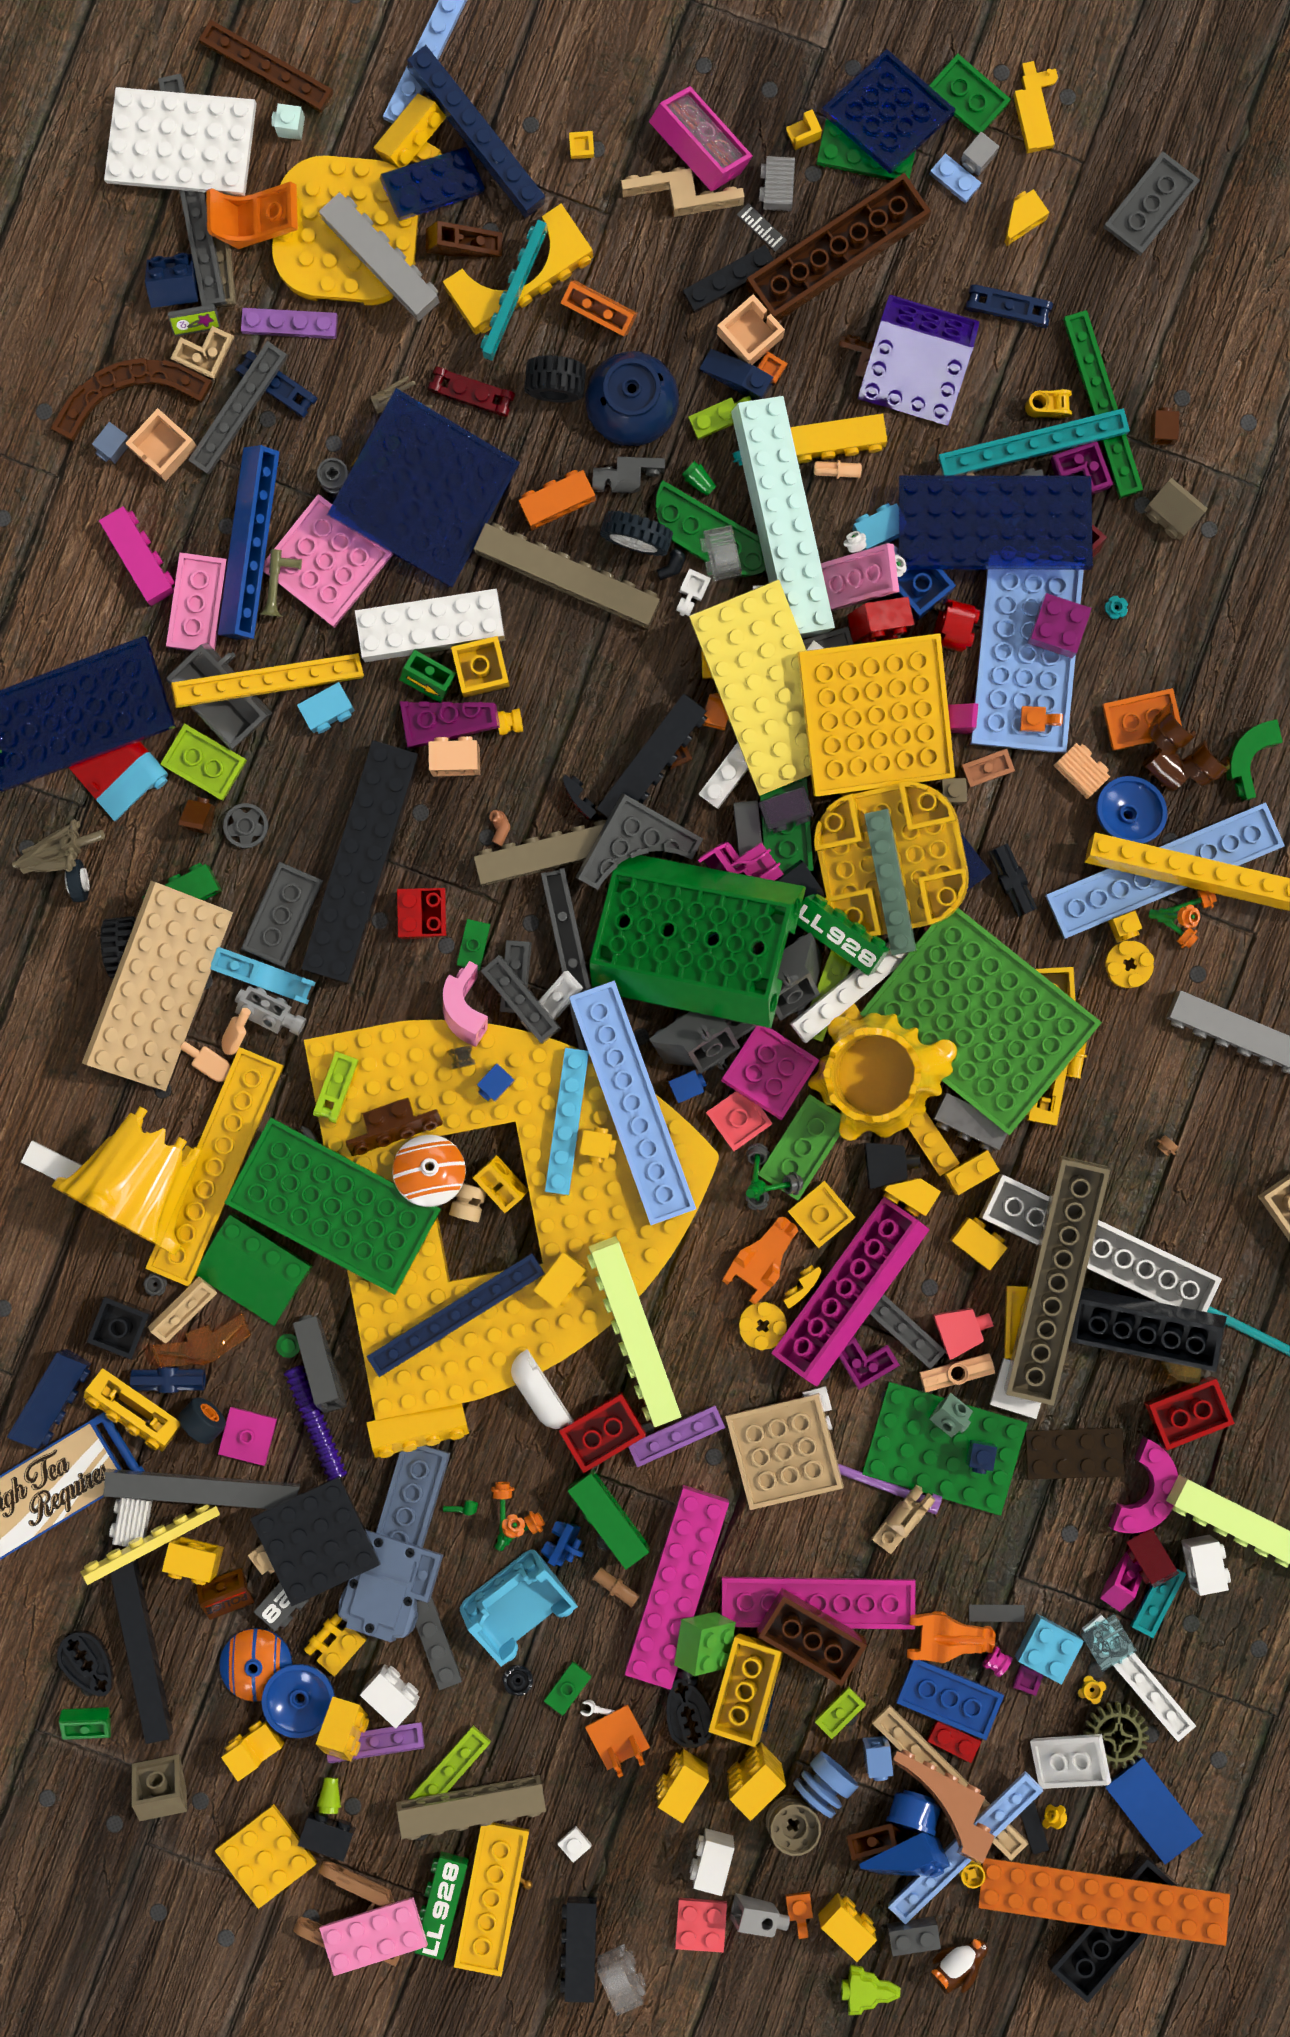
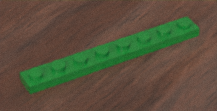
M1087 310L1065 316L1063 322L1093 416L1118 410ZM1126 434L1101 440L1119 499L1142 492L1143 487Z

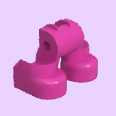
M722 842L698 859L700 863L704 861L711 869L737 874L744 872L748 876L774 881L784 874L779 868L781 863L774 861L769 853L771 849H766L762 842L749 849L740 857L729 842Z

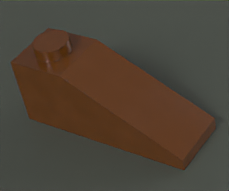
M436 221L426 228V252L445 256L501 257L502 232Z

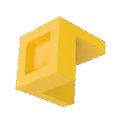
M812 109L804 113L803 120L787 126L786 132L794 150H797L820 140L822 129Z

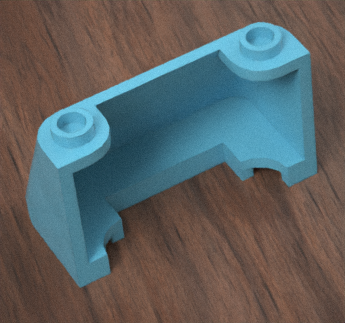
M531 1549L523 1553L468 1596L460 1606V1613L467 1630L502 1667L505 1663L515 1658L518 1650L517 1640L550 1614L554 1613L560 1618L567 1617L578 1606L542 1557L535 1550Z

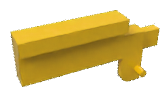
M1034 61L1022 63L1024 76L1021 81L1023 89L1015 91L1013 95L1027 154L1050 149L1055 145L1041 88L1054 85L1057 82L1058 75L1056 69H1047V71L1037 73Z

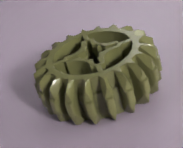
M1118 1701L1115 1702L1114 1708H1112L1111 1704L1107 1702L1105 1705L1106 1710H1103L1101 1706L1097 1707L1099 1711L1097 1716L1093 1712L1090 1713L1093 1722L1085 1721V1725L1090 1729L1083 1730V1734H1102L1103 1740L1110 1742L1111 1753L1105 1751L1108 1765L1111 1761L1112 1768L1116 1769L1118 1762H1120L1121 1766L1126 1768L1127 1760L1131 1764H1135L1136 1762L1133 1758L1135 1755L1138 1758H1142L1143 1755L1139 1749L1147 1750V1745L1142 1741L1149 1740V1736L1144 1733L1149 1728L1147 1725L1142 1724L1145 1719L1143 1716H1138L1139 1711L1136 1708L1130 1711V1705L1126 1703L1121 1709V1703ZM1121 1717L1132 1722L1135 1732L1123 1729ZM1111 1718V1723L1108 1727L1100 1728L1106 1720ZM1118 1730L1121 1736L1114 1740L1111 1735ZM1132 1742L1126 1750L1121 1752V1748L1125 1743Z

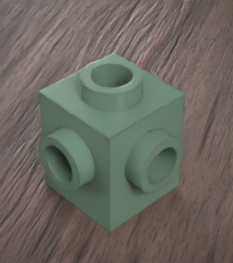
M950 1393L937 1405L929 1420L952 1438L959 1431L963 1433L971 1423L968 1419L973 1411Z

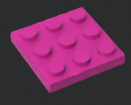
M756 1026L721 1081L782 1120L820 1060L773 1029Z

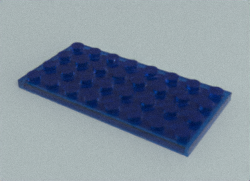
M899 475V556L905 560L907 569L1092 570L1091 476Z
M142 636L0 690V750H2V753H0V791H6L176 727L147 637Z

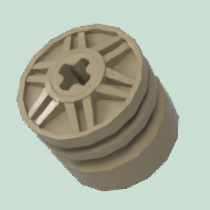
M784 1795L777 1798L769 1806L766 1813V1828L774 1845L782 1853L790 1856H802L810 1852L818 1844L821 1836V1823L814 1809L802 1797ZM792 1818V1820L795 1821L796 1824L791 1826V1824L788 1823V1820Z

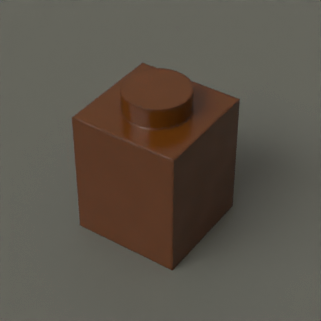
M1162 407L1151 416V445H1175L1179 439L1180 411H1173L1172 408Z

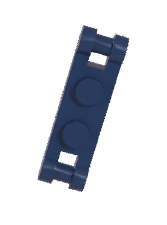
M970 285V299L966 301L965 310L1034 324L1040 328L1048 327V314L1052 311V302L985 286ZM980 296L987 297L985 303L979 302ZM1033 308L1040 310L1039 315L1032 314Z
M249 350L244 356L246 359L243 363L238 364L235 368V371L241 376L245 375L257 357L256 354ZM278 371L265 391L302 418H305L308 414L307 410L310 405H314L318 400L315 395L280 371ZM298 395L304 398L300 404L294 401Z

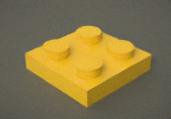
M825 1180L788 1210L789 1214L818 1248L855 1218Z

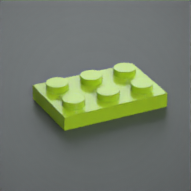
M184 723L160 765L224 801L247 760Z

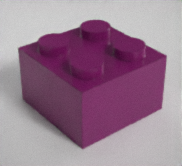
M1046 593L1041 600L1027 643L1073 658L1077 654L1092 608Z

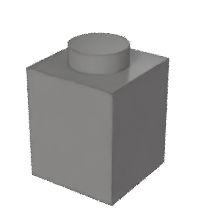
M980 132L962 155L961 162L963 167L968 172L979 176L997 155L999 145L983 132Z

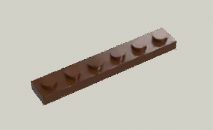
M213 20L209 21L199 38V42L321 113L333 95V89Z

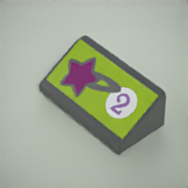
M213 304L168 313L175 336L209 331L212 326L220 328L219 314Z

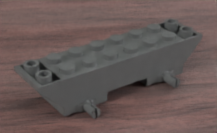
M811 933L799 937L795 943L784 949L777 976L783 983L775 1011L780 1021L797 1012L798 1016L806 1010L805 1006L820 995L816 984L823 957ZM689 1012L684 1016L678 1017L666 1028L658 1030L649 1040L664 1063L696 1067L701 1074L715 1065L720 1070H724L722 1065L727 1068L728 1063L725 1059L740 1048L737 1039L754 1029L756 1025Z

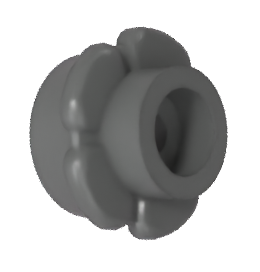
M151 1273L149 1277L145 1278L143 1283L146 1293L151 1296L162 1295L166 1291V1278L157 1273Z

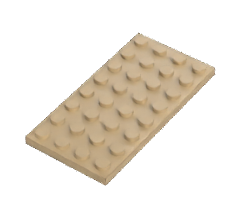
M150 881L83 1058V1064L166 1091L181 1052L180 1047L186 1039L209 978L211 962L216 949L221 946L233 912L157 882Z

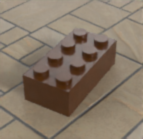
M783 1588L757 1628L760 1639L840 1686H843L867 1647L866 1639L863 1635Z

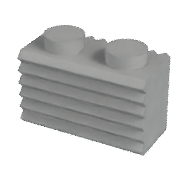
M767 156L766 164L761 163L760 178H765V186L760 187L759 201L764 202V210H792L795 158Z

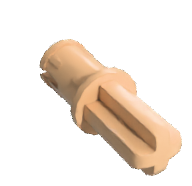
M837 460V462L816 461L814 464V475L834 476L836 479L840 477L861 478V463H843Z

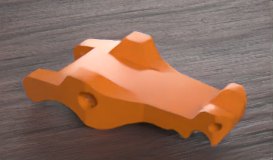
M778 1217L760 1240L738 1252L722 1281L728 1285L735 1275L756 1290L749 1299L755 1305L779 1279L783 1254L798 1232L796 1224L789 1221L786 1217Z
M943 1611L910 1616V1625L921 1626L919 1649H907V1658L911 1660L946 1663L962 1654L992 1653L995 1648L996 1634L991 1626L979 1627L962 1624Z

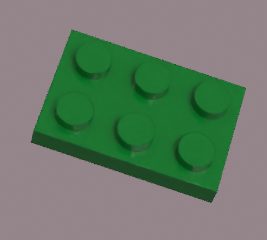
M959 54L950 61L926 89V92L977 136L980 132H985L1011 101L1005 93Z

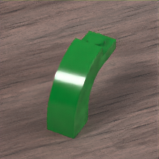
M1278 719L1267 721L1251 728L1235 742L1228 755L1230 769L1226 772L1227 781L1237 779L1235 791L1237 796L1241 797L1242 802L1256 798L1250 771L1254 755L1261 749L1278 746L1283 743Z

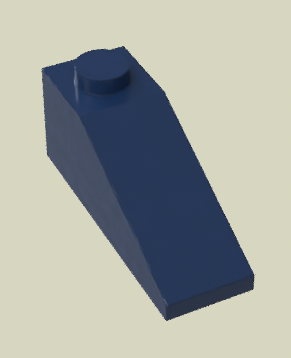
M710 349L699 368L703 373L746 397L750 396L751 400L764 399L773 383V376L754 365L714 349Z

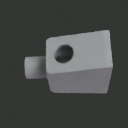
M735 1893L729 1917L738 1932L774 1937L776 1929L788 1930L790 1917L780 1914L773 1903Z

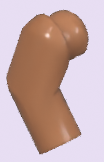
M493 810L489 815V819L492 821L496 832L491 842L502 846L510 830V823L502 811Z

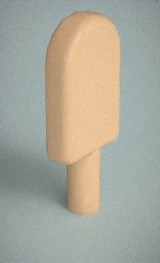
M242 1008L239 1016L232 1017L222 1037V1050L227 1055H233L238 1051L246 1035L244 1026L251 1014L248 1008Z
M186 1041L183 1042L180 1048L194 1058L191 1064L194 1068L216 1082L225 1081L231 1064L226 1059L206 1046H203L199 1051Z

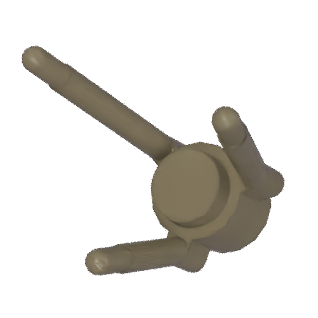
M405 376L371 396L377 414L384 412L385 417L397 413L432 409V405L391 409V406L395 405L392 396L416 384L415 381H411L402 385L409 380V376Z

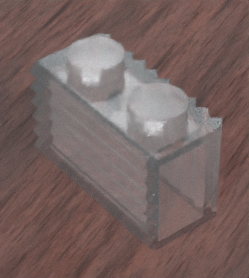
M732 525L703 531L700 545L702 553L707 552L709 561L705 562L707 575H712L713 581L741 576L742 568Z

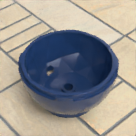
M626 351L612 355L594 370L586 389L585 405L591 423L608 441L620 446H640L658 439L671 427L679 408V392L675 378L659 359L639 351ZM658 375L662 376L663 381H660ZM630 386H634L637 390L634 393H629L627 389ZM603 397L607 403L605 406L601 404Z

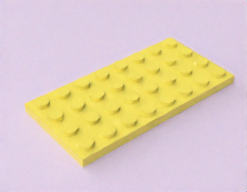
M775 580L690 615L689 619L758 795H763L811 775L798 652L806 651L780 580Z

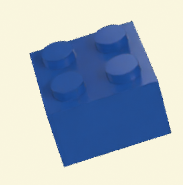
M926 549L906 565V572L903 573V576L898 577L899 592L893 593L896 599L909 597L913 619L916 622L950 595L956 587L954 582Z

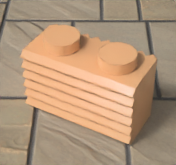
M1076 743L1053 766L1088 799L1110 778L1107 774L1109 770L1102 762L1098 761L1096 763L1090 757L1092 752L1085 745L1079 746Z

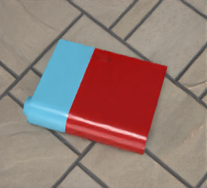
M113 709L107 710L98 717L59 756L114 821H117L147 790L153 788L160 789L168 781L166 779L168 776L166 770Z

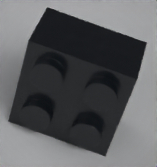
M111 1295L105 1296L87 1343L131 1360L137 1358L155 1312Z

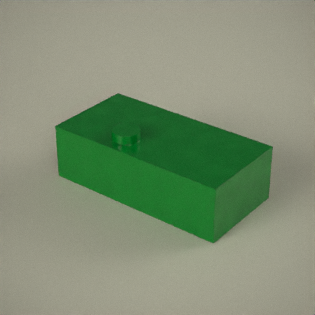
M593 1468L569 1484L568 1493L582 1510L585 1519L594 1526L625 1570L649 1553V1544Z

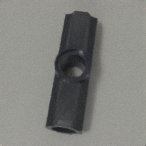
M1008 843L989 851L988 853L998 873L999 884L1005 895H1008L1017 917L1037 909L1027 887L1026 875L1023 869L1017 865Z

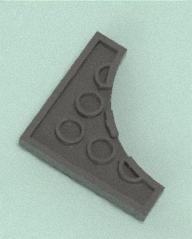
M622 793L578 871L576 878L598 890L607 876L618 867L617 865L630 857L633 858L651 851L676 853L692 860L703 838Z

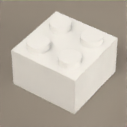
M1210 1535L1181 1540L1190 1588L1200 1596L1228 1591V1583H1231L1228 1568H1224L1223 1559L1226 1558L1223 1544H1220L1218 1540Z
M384 1664L364 1686L360 1696L396 1729L416 1707L420 1696L417 1695L418 1690L411 1683L408 1682L406 1684L399 1678L401 1675L394 1667L390 1666L388 1668Z
M705 1828L704 1834H699L697 1839L696 1856L698 1857L697 1859H692L689 1871L691 1873L690 1880H693V1889L722 1896L734 1852L733 1835Z

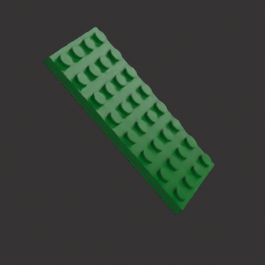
M272 1117L267 1122L224 1202L228 1206L394 1295L397 1294L442 1209L438 1206L423 1207L411 1203L400 1194L395 1183Z

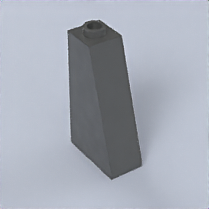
M313 1315L299 1318V1321L293 1323L315 1406L324 1414L347 1407L321 1320L317 1316L313 1317Z

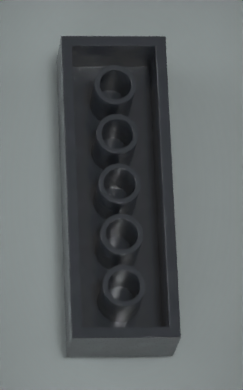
M1082 1287L1073 1324L1071 1342L1217 1372L1227 1316Z
M1143 1852L1120 1876L1121 1878L1180 1886ZM1079 1924L1047 1960V1964L1056 1976L1088 2003L1147 1934Z

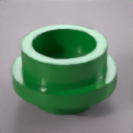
M284 1334L277 1341V1351L285 1358L294 1357L300 1351L297 1337L293 1334Z

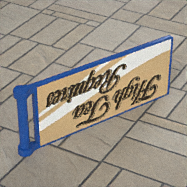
M105 1412L0 1475V1560L104 1497L105 1470H122L99 1432L96 1426L102 1422L129 1469L132 1471H145L142 1465L139 1467L114 1423L105 1416Z

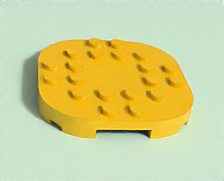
M315 156L296 164L285 175L281 184L291 181L297 185L298 230L273 238L272 244L274 264L281 279L295 294L312 301L329 299L364 302V305H378L393 299L394 295L321 219L319 210L339 192L345 198L347 196L351 197L357 205L356 210L361 215L365 213L374 223L372 227L377 232L381 230L390 240L388 242L393 249L397 247L406 256L405 261L409 266L415 265L420 207L417 193L411 180L396 166L380 160Z
M902 782L896 785L843 796L826 809V812L816 826L814 846L815 851L818 853L827 897L825 899L828 901L827 904L833 909L838 908L847 914L846 918L851 922H858L866 928V932L871 936L886 935L887 928L865 813L889 809L912 929L933 925L945 920L959 908L967 893L969 872L956 812L952 804L942 793L928 785L916 782Z

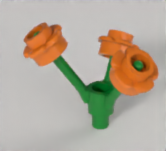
M1198 890V898L1167 909H1150L1149 918L1158 919V922L1165 923L1166 926L1172 928L1180 935L1177 942L1182 945L1181 948L1185 946L1190 948L1199 938L1195 935L1197 930L1191 929V927H1196L1200 920L1199 910L1194 908L1193 905L1201 903L1203 909L1207 907L1212 909L1214 907L1213 903L1217 902L1215 893ZM1175 919H1178L1179 924L1187 929L1185 931L1181 930L1174 924Z
M496 1482L495 1486L491 1488L493 1498L500 1499V1533L495 1544V1548L498 1551H503L505 1546L511 1543L512 1539L522 1536L528 1529L532 1534L541 1533L543 1531L542 1526L545 1525L541 1515L538 1512L534 1514L532 1511H529V1515L524 1517V1520L518 1518L515 1514L508 1515L506 1519L505 1499L512 1498V1491L515 1490L514 1487L510 1486V1482Z

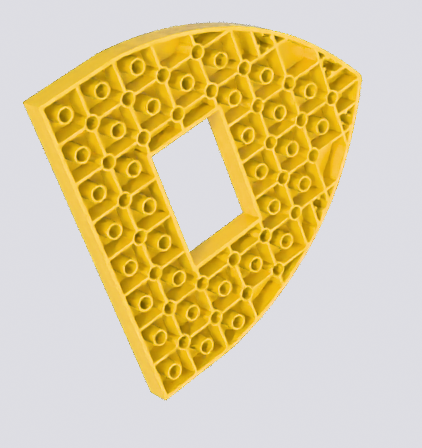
M445 1020L399 1021L304 1040L316 1103L335 1052L359 1060L337 1122H330L329 1118L324 1116L319 1118L323 1145L393 1183V1162L396 1154L406 1142L421 1135L445 1136L516 1122L543 1262L539 1264L545 1272L543 1276L379 1377L366 1356L503 1271L450 1281L438 1217L396 1295L347 1270L375 1420L471 1402L516 1385L511 1375V1367L515 1358L526 1349L529 1350L543 1372L563 1361L611 1325L610 1321L615 1319L612 1312L607 1313L603 1303V1299L607 1297L604 1290L599 1291L595 1277L599 1275L597 1269H591L587 1255L591 1253L588 1246L616 1236L637 1294L640 1296L660 1273L686 1233L703 1200L719 1160L717 1151L678 1112L656 1095L696 1209L650 1225L590 1054L588 1057L569 1195L545 1192L564 1052L565 1048H577L551 1038L542 1044L531 1032L494 1024H488L487 1031L477 1046L474 1047L458 1038L450 1030ZM497 1063L515 1079V1082L496 1102L493 1099H490L488 1102L478 1093L481 1088L477 1084ZM407 1097L411 1102L414 1116L437 1109L442 1118L443 1125L436 1127L434 1130L415 1134L411 1138L398 1140L386 1147L370 1150L363 1155L352 1156L346 1146L347 1140L368 1133L362 1113ZM326 1100L325 1107L333 1109L334 1102ZM594 1127L609 1129L608 1134L613 1135L612 1140H617L614 1155L609 1154V1159L604 1158L603 1163L589 1161L588 1155L580 1154L583 1130L594 1131ZM426 1164L425 1169L429 1171L428 1164ZM564 1251L586 1268L584 1274L587 1277L579 1288L575 1285L569 1292L572 1297L564 1307L559 1305L556 1309L533 1290Z

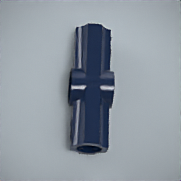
M179 1367L133 1369L130 1376V1386L135 1391L157 1390L158 1393L179 1392V1390H205L206 1384L205 1369H179Z

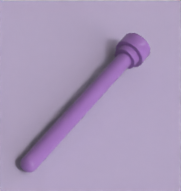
M838 1464L840 1474L903 1498L911 1491L889 1482L862 1475L860 1471ZM933 1493L932 1496L936 1501L927 1512L936 1515L942 1501V1496ZM921 1494L916 1502H920L925 1495Z

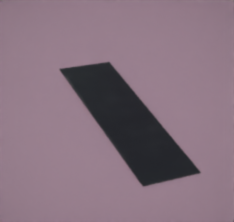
M1033 1801L1020 1814L1033 1855L1048 1851L1049 1847L1035 1802Z

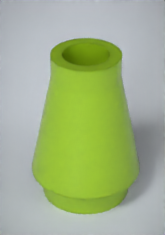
M324 1777V1783L317 1804L319 1813L338 1814V1809L341 1808L338 1778Z

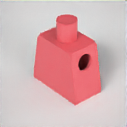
M972 1308L932 1315L944 1350L946 1351L945 1353L950 1360L984 1342L981 1331L993 1327L989 1313L976 1317Z

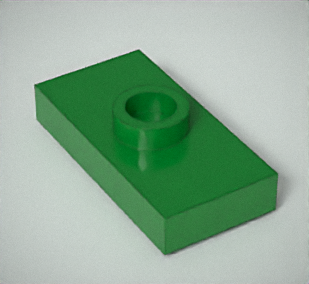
M467 919L457 966L465 968L470 961L478 965V971L481 970L491 924Z
M572 1661L548 1693L544 1702L563 1716L592 1675Z

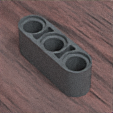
M757 800L733 803L739 857L762 842Z

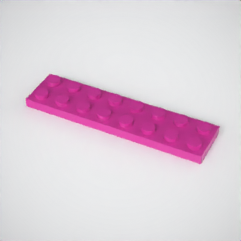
M722 1577V1616L736 1622L735 1627H758L783 1588L851 1629H915L914 1625L909 1624L910 1616L915 1615V1579Z

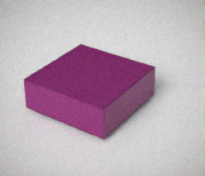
M1020 1663L1012 1686L1036 1696L1044 1675Z

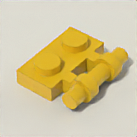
M335 1613L331 1619L328 1618L323 1623L324 1627L317 1635H313L309 1639L310 1643L304 1648L305 1652L310 1656L316 1649L322 1652L316 1661L334 1677L367 1640L361 1632L346 1627L344 1629L340 1628L338 1624L343 1619L339 1617L338 1613ZM333 1633L336 1638L328 1646L324 1640Z

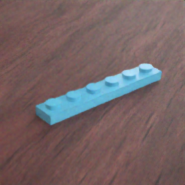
M565 1048L545 1192L569 1195L589 1057V1052L586 1050Z

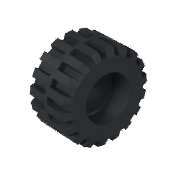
M543 355L527 360L525 393L533 398L548 402L566 403L580 400L584 397L586 367L575 359L563 356Z
M134 916L103 920L100 932L101 953L105 970L111 979L115 977L135 924L136 917Z

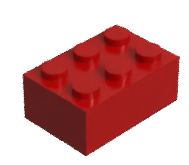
M1212 1376L1144 1402L1161 1447L1165 1450L1173 1449L1235 1424L1217 1378Z
M623 1392L618 1393L576 1418L567 1426L559 1429L562 1438L583 1473L646 1437L644 1428Z

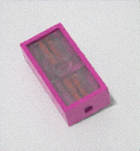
M691 86L662 101L649 120V123L711 192L739 176L753 157Z

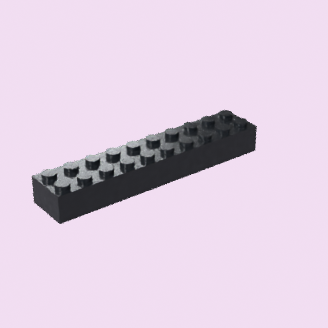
M372 740L301 969L351 984L421 759L419 754Z

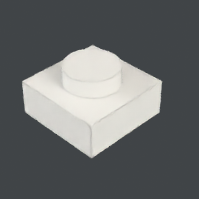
M577 1826L557 1843L573 1863L592 1847L590 1841Z

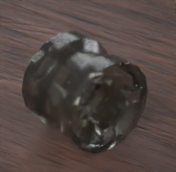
M472 1045L448 1050L453 1060L451 1064L452 1069L476 1064L475 1059L471 1056Z

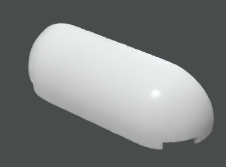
M526 1349L515 1358L511 1367V1375L516 1386L541 1423L553 1429H561L567 1426L573 1419L529 1350Z

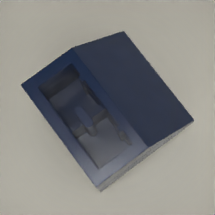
M178 253L172 257L155 256L147 260L145 285L151 308L198 302L199 289L192 254Z

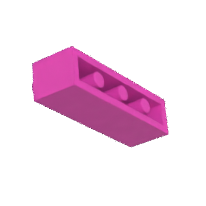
M122 506L99 520L150 606L174 593V588L172 587L175 584L174 579L168 571L164 573L160 565L163 564V561L157 551L152 553L148 545L151 541L145 531L140 532L136 524L139 521L132 510L128 512Z

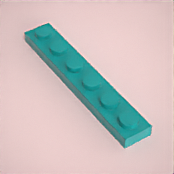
M537 220L535 227H530L527 234L529 242L526 249L522 247L517 259L520 263L517 270H512L508 283H510L507 292L503 291L499 300L500 310L498 314H493L490 321L492 329L489 336L485 335L481 342L480 348L483 349V357L493 361L547 234V223Z

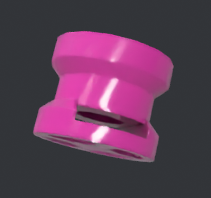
M995 1646L993 1652L988 1653L984 1659L983 1666L986 1669H992L997 1677H1001L1010 1666L1013 1658L1009 1655H1004L1001 1653V1649Z

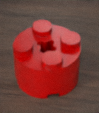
M946 598L942 604L946 608L944 612L939 611L933 634H941L943 648L963 652L973 644L974 633L971 632L973 625L977 624L979 620L980 610L975 609L973 605Z

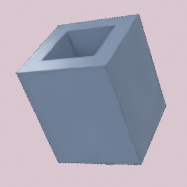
M108 422L92 445L97 450L95 454L105 462L110 460L116 464L127 450L126 442L130 438L111 422Z

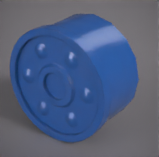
M903 1790V1793L897 1792L894 1795L886 1822L913 1832H923L935 1837V1829L941 1808L935 1804V1799Z

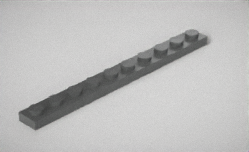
M181 73L158 78L160 91L186 93ZM180 190L201 305H225L227 302L215 240L207 231L206 193Z

